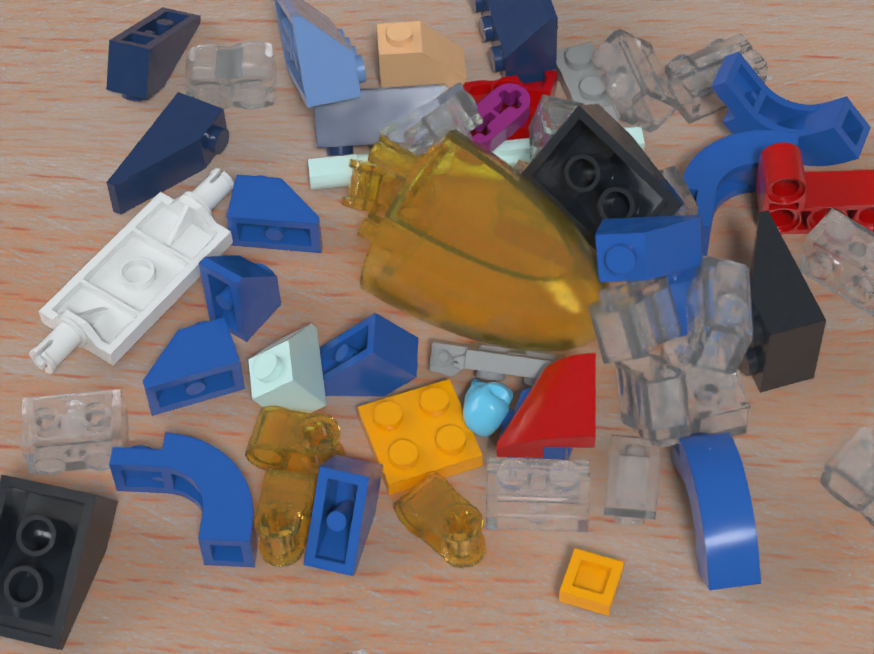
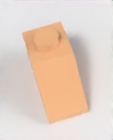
M421 21L377 24L381 87L444 83L448 87L464 86V83L467 82L464 49Z

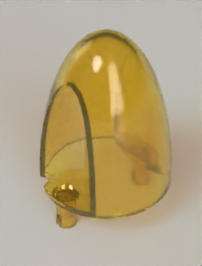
M456 129L449 131L438 146L432 145L425 154L421 153L419 156L390 140L384 134L379 137L378 141L380 143L375 142L368 156V162L379 166L404 182L385 216L382 218L376 212L371 211L368 214L370 221L365 218L358 230V237L364 238L371 243L360 275V287L363 291L422 322L474 341L501 348L546 353L567 351L588 345L603 334L609 325L613 313V295L610 283L599 282L597 255L574 223L537 186L489 149Z

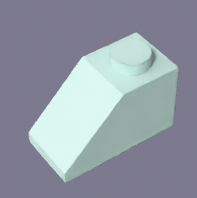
M312 323L272 342L248 359L252 400L286 425L327 406L317 327Z

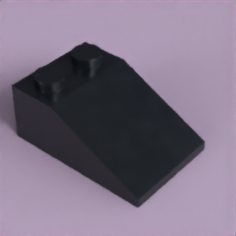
M599 104L578 105L520 175L595 251V234L603 219L674 216L684 204L680 196L632 135Z
M768 210L759 212L749 274L746 315L743 321V346L738 351L739 362L744 374L752 376L761 393L814 378L826 324V318Z
M1 475L0 636L63 650L106 553L118 501L96 494Z

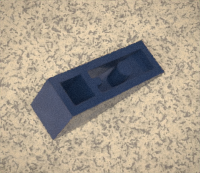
M162 7L110 39L106 90L121 93L124 99L130 101H144L162 89L198 29L201 16Z
M178 92L106 182L113 212L122 215L155 197L158 193L164 192L206 169L213 158L225 150L229 141V131L226 126L224 109Z

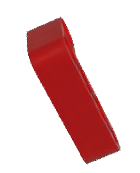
M781 142L772 144L762 151L755 184L759 212L769 211L781 235L874 232V170L804 172L802 154L798 146L792 143Z

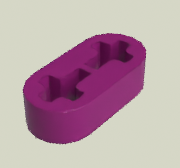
M502 84L462 117L459 124V142L464 151L471 155H487L521 128L530 115L531 99L529 92L518 84ZM505 103L509 107L502 112V104ZM517 103L518 109H515L511 105ZM487 127L486 136H484L481 133H478L475 136L471 135V130L481 132Z

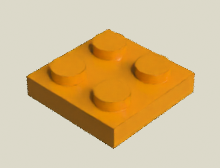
M450 379L357 407L358 418L377 464L383 465L382 479L389 495L483 466L482 452L473 432L464 423L463 409Z

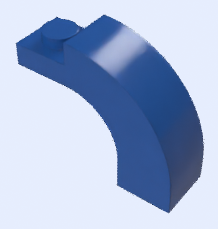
M740 52L724 57L711 85L719 99L729 108L722 123L733 134L753 130H778L799 133L798 148L801 150L803 165L829 166L859 159L871 129L870 125L847 96L816 105L799 104L780 97L766 86Z
M753 130L736 133L713 142L691 160L681 178L678 195L684 204L677 211L676 216H701L703 256L708 254L712 221L717 209L734 196L744 193H756L755 184L762 151L772 144L781 142L792 143L798 146L799 133L778 130Z
M701 432L686 435L684 438H679L677 442H670L672 463L681 475L688 492L695 528L698 572L709 590L761 584L759 548L753 506L742 460L729 432L719 434Z
M165 433L162 449H152L142 445L130 448L112 447L109 466L117 491L175 494L192 501L201 509L203 513L198 540L204 565L255 568L258 550V529L253 501L243 474L229 457L202 440L175 433Z

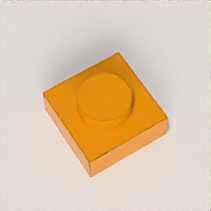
M574 548L559 591V602L609 616L624 573L625 562Z

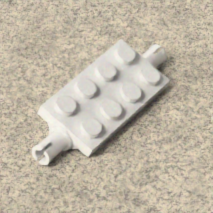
M214 168L192 192L186 191L176 199L162 192L158 193L38 311L41 322L53 329V331L29 352L32 361L41 370L48 365L45 368V372L52 374L56 367L76 347H83L114 366L201 276L199 262L206 256H221L233 243L231 231L217 224L212 218L211 212L233 191L234 181L225 171L221 173L219 168Z

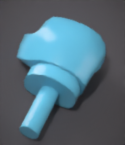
M480 379L472 380L471 387L465 395L463 420L467 428L482 437H488L494 433L509 412V404L513 399L512 390L502 383H486Z

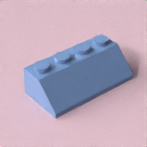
M274 0L286 69L307 108L361 97L359 83L366 82L363 58L361 55H357L355 46H351L350 40L344 36L343 30L337 29L329 17L304 0Z

